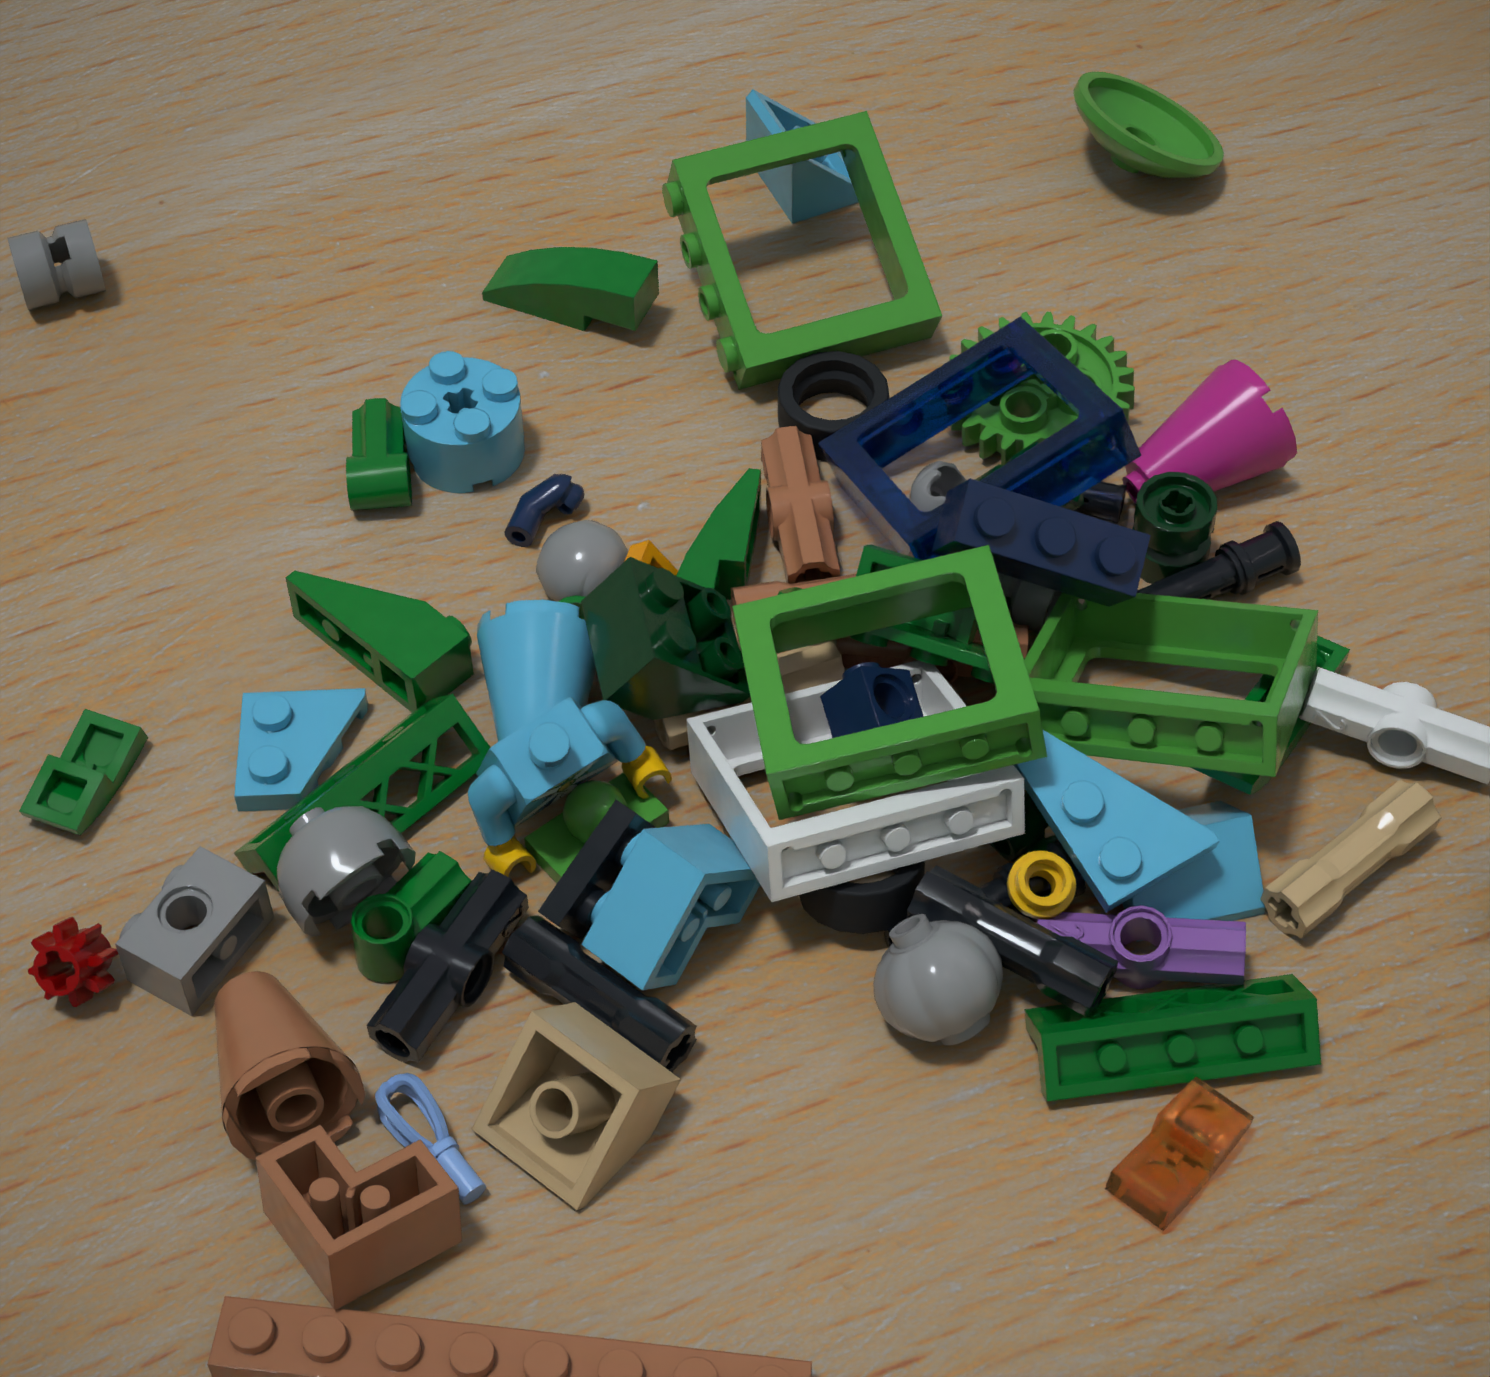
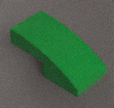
M84 709L60 758L50 754L47 755L19 812L33 820L81 835L114 797L140 755L148 736L139 726Z

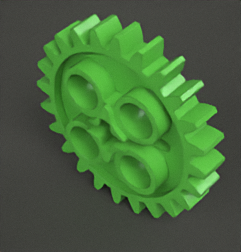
M1023 312L1020 318V325L1012 326L1008 320L1001 317L999 318L998 332L994 333L981 326L978 328V343L967 339L961 341V355H951L949 357L950 371L944 372V412L950 414L951 430H962V444L965 447L979 442V456L982 459L991 456L997 451L1001 453V465L1006 466L1010 457L1036 440L1044 438L1054 444L1065 458L1076 467L1080 465V451L1085 450L1089 454L1098 457L1101 455L1102 440L1115 444L1118 441V427H1128L1130 410L1134 409V369L1127 367L1126 351L1114 352L1113 336L1096 340L1097 325L1090 324L1081 331L1076 330L1075 316L1072 315L1062 325L1054 324L1051 312L1045 313L1041 323H1033L1029 314Z

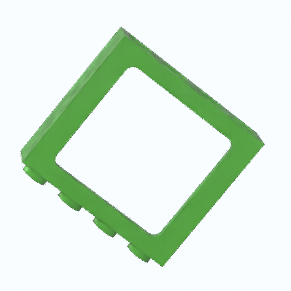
M867 111L672 160L668 181L662 185L665 207L670 217L678 216L684 233L680 236V246L685 264L689 269L696 268L702 284L698 288V298L702 313L707 321L713 319L715 321L720 339L716 341L718 358L724 372L733 373L738 390L781 379L783 373L797 360L817 352L841 351L863 357L932 338L942 318V313ZM840 152L894 300L773 333H761L757 330L711 203L707 186Z
M989 545L732 606L766 775L779 820L1047 757L1039 707ZM972 607L997 692L993 699L975 705L810 744H802L795 740L776 653Z
M1066 593L1060 595L1024 659L1039 707L1042 729L1086 756L1276 777L1316 670L1318 610L1137 593L1134 598L1108 607L1088 600L1081 604L1078 599L1082 598ZM1093 658H1111L1267 674L1275 677L1265 702L1078 682L1088 661Z

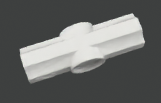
M1317 667L1301 708L1300 719L1367 742L1369 753L1378 762L1388 767L1398 769L1411 768L1422 761L1487 785L1490 781L1489 726L1436 708L1437 703L1434 696L1418 684L1397 682L1386 686L1384 689H1380Z

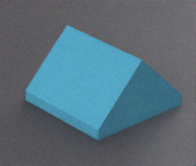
M754 89L746 96V141L816 124ZM840 152L758 172L792 224L858 203Z
M1223 801L1178 809V811L1215 832L1220 842L1212 851L1122 903L1124 910L1132 906L1143 905L1155 908L1164 914L1166 918L1235 921L1264 914L1266 907L1260 900L1263 894V885L1252 815Z

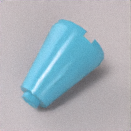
M543 599L519 600L506 603L505 615L490 620L491 610L482 615L477 626V640L498 742L569 697H572L582 707L587 705L597 670L586 622L579 618L578 606L566 602Z

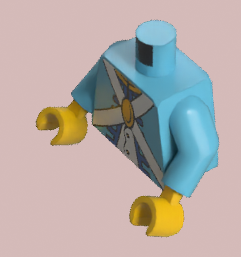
M569 697L500 740L488 750L476 773L478 778L469 787L468 800L482 838L488 845L484 852V861L491 870L509 877L512 868L521 863L529 873L534 872L536 860L514 836L515 827L570 793L577 785L587 782L618 761L622 762V771L633 789L643 799L649 797L643 788V785L649 778L662 775L668 784L672 781L671 773L656 750L651 746H646L639 732L617 704L602 700L582 707L572 697Z

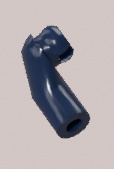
M553 474L520 497L504 531L507 540L516 546H530L545 515L554 506L563 514H572L573 510L579 507L585 496L583 487L571 482L572 476Z

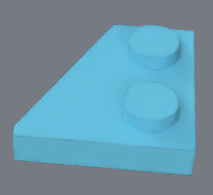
M365 688L243 693L234 794L238 812L289 810L316 789L321 773L332 766L343 749L341 738L355 717L363 719L368 711Z

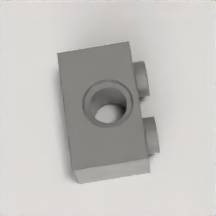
M200 846L184 865L175 867L164 881L161 892L142 913L131 917L123 927L119 940L115 945L127 981L193 1016L273 920L274 915L265 880ZM198 925L195 928L184 930L187 927Z

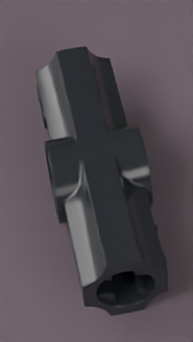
M491 870L489 873L478 872L440 926L429 924L416 936L405 959L404 975L367 1024L369 1037L377 1042L386 1054L403 1063H407V1061L419 1062L458 1006L469 1007L481 996L492 975L495 954L529 908L527 895L514 884L511 878L494 870Z

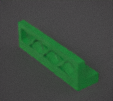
M453 694L430 699L235 851L234 854L248 872H265L279 891L277 880L278 861L284 846L292 837L289 832L290 827L300 816L318 807L323 808L326 812L342 806H363L385 817V813L397 815L390 823L402 833L477 773L491 747ZM452 726L472 753V756L456 769L435 765L438 737ZM423 750L421 763L410 761ZM398 769L420 772L417 800L408 807L386 804L389 776ZM433 775L444 776L441 781L432 787ZM374 789L373 802L360 800Z
M1293 974L1244 980L1243 985L1212 984L1106 998L1101 1001L1097 1010L1093 1011L1089 1018L1063 1004L1024 1009L1026 1030L1036 1043L1038 1049L1041 1093L1047 1102L1321 1065L1317 998Z

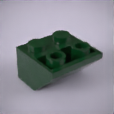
M629 557L581 601L603 700L611 701L621 709L651 720H658L742 703L750 697L743 657L731 619V608L726 597L715 589L702 587L673 575L664 568H656Z

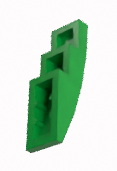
M749 468L716 506L687 551L676 576L702 587L715 589L724 595L726 600H731L730 588L748 585L761 514V469Z

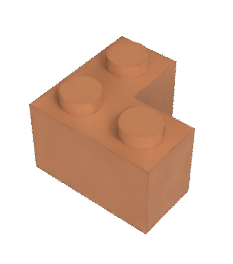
M321 1125L256 1157L264 1213L334 1310L343 1307L462 1242L458 1186L421 1139L358 1172L354 1170Z

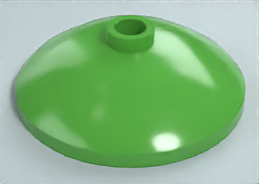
M1106 72L1085 73L1076 83L1073 94L1080 116L1094 139L1111 154V160L1123 170L1131 173H1139L1141 171L1163 178H1197L1215 172L1223 160L1224 152L1222 146L1206 125L1181 105L1156 90L1134 80Z

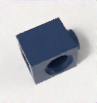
M875 662L861 663L847 669L842 674L843 679L820 696L832 738L924 717L910 671L907 669L882 668Z

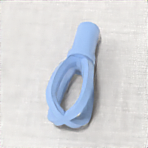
M403 1073L394 1075L387 1082L382 1083L375 1093V1100L380 1120L387 1130L404 1147L421 1139L458 1186L459 1199L463 1204H469L479 1198L485 1191L486 1185L458 1151L459 1145L453 1137L449 1136L445 1119L438 1104L421 1079L413 1074ZM394 1093H403L416 1103L434 1131L436 1143L432 1144L421 1136L390 1104V1099Z

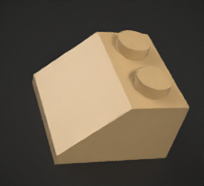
M576 1002L532 1010L471 1129L578 1210L584 1208L650 1139L681 1079Z

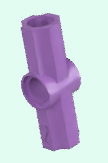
M1143 905L1129 907L1118 915L1062 912L1056 917L1038 919L1037 924L1060 936L1074 937L1117 960V971L1113 978H1116L1130 988H1152L1162 981L1244 984L1246 922L1166 918L1164 914L1155 908ZM1143 940L1150 942L1157 949L1147 955H1136L1130 953L1124 947L1132 941Z

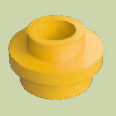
M1033 851L1023 855L1014 863L1007 878V892L1011 902L1021 913L1034 919H1050L1058 916L1070 905L1076 891L1075 876L1069 864L1057 854L1048 851ZM1035 876L1045 878L1051 885V895L1046 897L1035 895L1030 890L1029 879Z

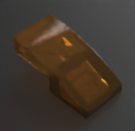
M1195 1077L1157 1114L1151 1132L1111 1171L1105 1190L1164 1231L1228 1157L1251 1126L1254 1116L1198 1077Z

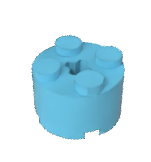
M445 351L434 355L429 361V366L416 373L405 386L401 396L400 407L408 456L414 465V471L423 482L445 492L468 493L474 492V484L492 480L493 486L502 483L518 469L525 453L524 428L517 377L512 371L486 360L462 357L457 352Z

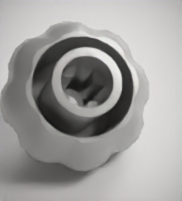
M925 914L911 916L897 924L889 933L893 943L882 955L881 961L877 965L873 982L874 999L884 1019L899 1032L909 1037L926 1042L940 1040L944 1045H955L964 1042L982 1031L990 1021L989 1012L994 1008L999 997L1003 977L1002 959L989 937L974 926L959 921L940 920L929 922Z

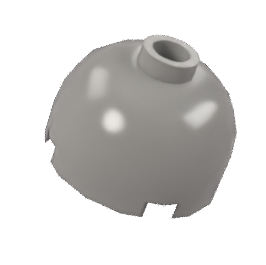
M342 806L326 812L321 807L314 808L300 816L290 827L289 832L292 837L284 846L277 865L279 894L288 912L302 931L312 937L319 936L321 933L315 924L330 920L336 930L351 923L352 912L358 903L373 895L386 894L397 883L391 874L399 867L401 862L410 870L415 863L416 852L400 831L385 817L363 806Z

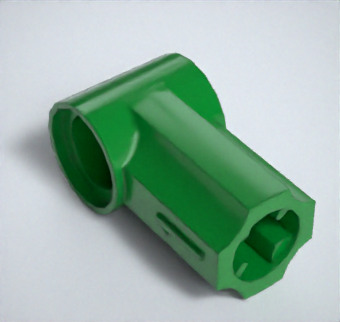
M386 398L366 399L359 409L352 411V456L346 458L347 491L351 511L412 506L411 473L408 453H405L406 441L401 407L394 406Z
M439 851L437 854L428 852L386 894L373 895L358 903L352 912L351 926L356 963L359 971L366 978L383 983H390L401 979L404 975V963L407 953L416 936L429 924L440 926L472 882L462 871L456 860L442 851Z

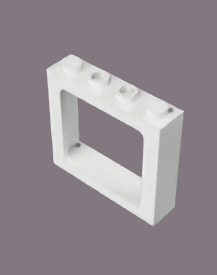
M917 660L890 667L910 671L923 716L966 707L965 703L934 664ZM841 680L785 694L794 737L797 742L810 744L832 738L820 696ZM752 702L686 719L691 773L771 902L1025 834L1024 778L1014 765L948 780V782L770 828L738 776L765 769Z

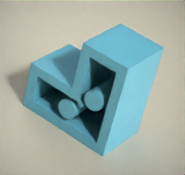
M711 824L643 829L624 849L621 856V865L623 867L611 890L606 892L595 904L590 917L593 924L581 945L641 990L676 985L706 929L740 923L760 883L734 841Z

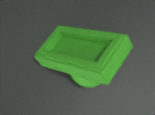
M621 773L609 782L590 780L577 785L567 795L561 814L524 838L525 848L535 858L539 866L558 883L615 800L621 802L656 828L664 827L669 823V810L644 785L643 788L649 797L647 799L639 797L624 773Z

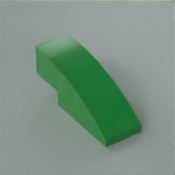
M553 247L528 250L506 256L482 291L483 301L581 331L587 329L593 318L636 331L659 295L658 260L625 252L587 247Z

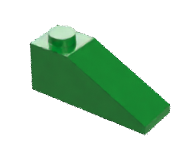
M293 571L285 577L294 618L411 713L430 699L450 694L474 675L470 650L472 639L469 632L457 618L450 615L447 617L443 616L427 602L299 571Z

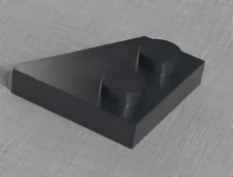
M615 800L538 912L558 927L582 939L587 935L593 924L590 917L595 904L606 892L611 890L623 867L621 865V856L624 849L643 829L656 827L618 800Z

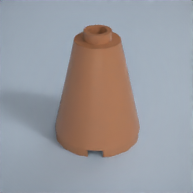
M253 971L243 973L229 980L219 990L215 998L214 1007L222 1122L231 1145L246 1158L256 1160L257 1153H265L318 1125L323 1127L333 1142L340 1139L353 1125L350 1113L357 1101L359 1100L361 1105H363L365 1098L362 1079L356 1065L275 976L266 972Z

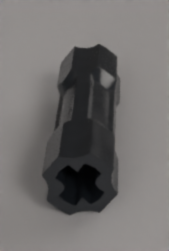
M935 865L931 871L926 872L917 886L913 899L907 909V918L918 914H925L929 922L940 920L959 921L974 926L992 941L1002 959V967L1036 984L1043 994L1089 1018L1093 1011L1097 1010L1117 971V960L1074 937L1060 936L988 898L981 888L938 865Z
M541 916L528 917L520 928L512 932L502 951L505 957L503 967L541 994L552 995L563 1004L576 1002L672 1073L679 1064L687 1059L697 1040L695 1038L697 1025L658 998L642 994L584 953L577 941Z

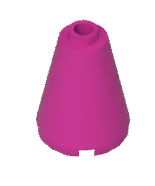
M1236 359L1217 366L1125 462L1127 475L1123 477L1122 481L1123 485H1127L1126 491L1133 502L1136 504L1137 494L1143 483L1154 475L1166 472L1187 473L1203 480L1215 492L1284 467L1288 461L1293 459L1297 454L1295 434L1283 408L1272 413L1262 398L1263 395L1271 391L1264 380L1248 365Z

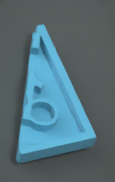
M1044 730L1047 757L1014 765L1024 778V788L1106 913L1212 851L1220 842L1212 830Z

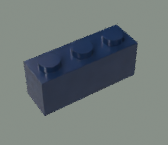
M969 478L947 491L932 552L944 556L989 545L998 573L1110 607L1136 597L1151 535Z

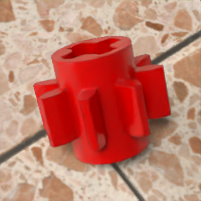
M68 917L53 925L52 932L48 931L32 940V946L39 953L34 959L33 966L28 969V974L33 975L38 985L45 991V999L50 1000L55 996L68 995L71 1005L78 1007L92 999L94 992L99 993L114 984L115 979L107 970L111 966L113 957L118 955V951L111 948L109 941L101 933L102 925L98 923L90 928L79 930L74 917Z

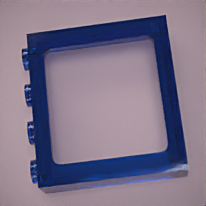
M1021 316L818 443L840 487L898 553L921 560L943 556L933 553L932 549L944 503L931 511H920L882 468L1032 374H1035L1079 416L1075 421L984 477L980 482L1061 507L1142 456L1123 409Z

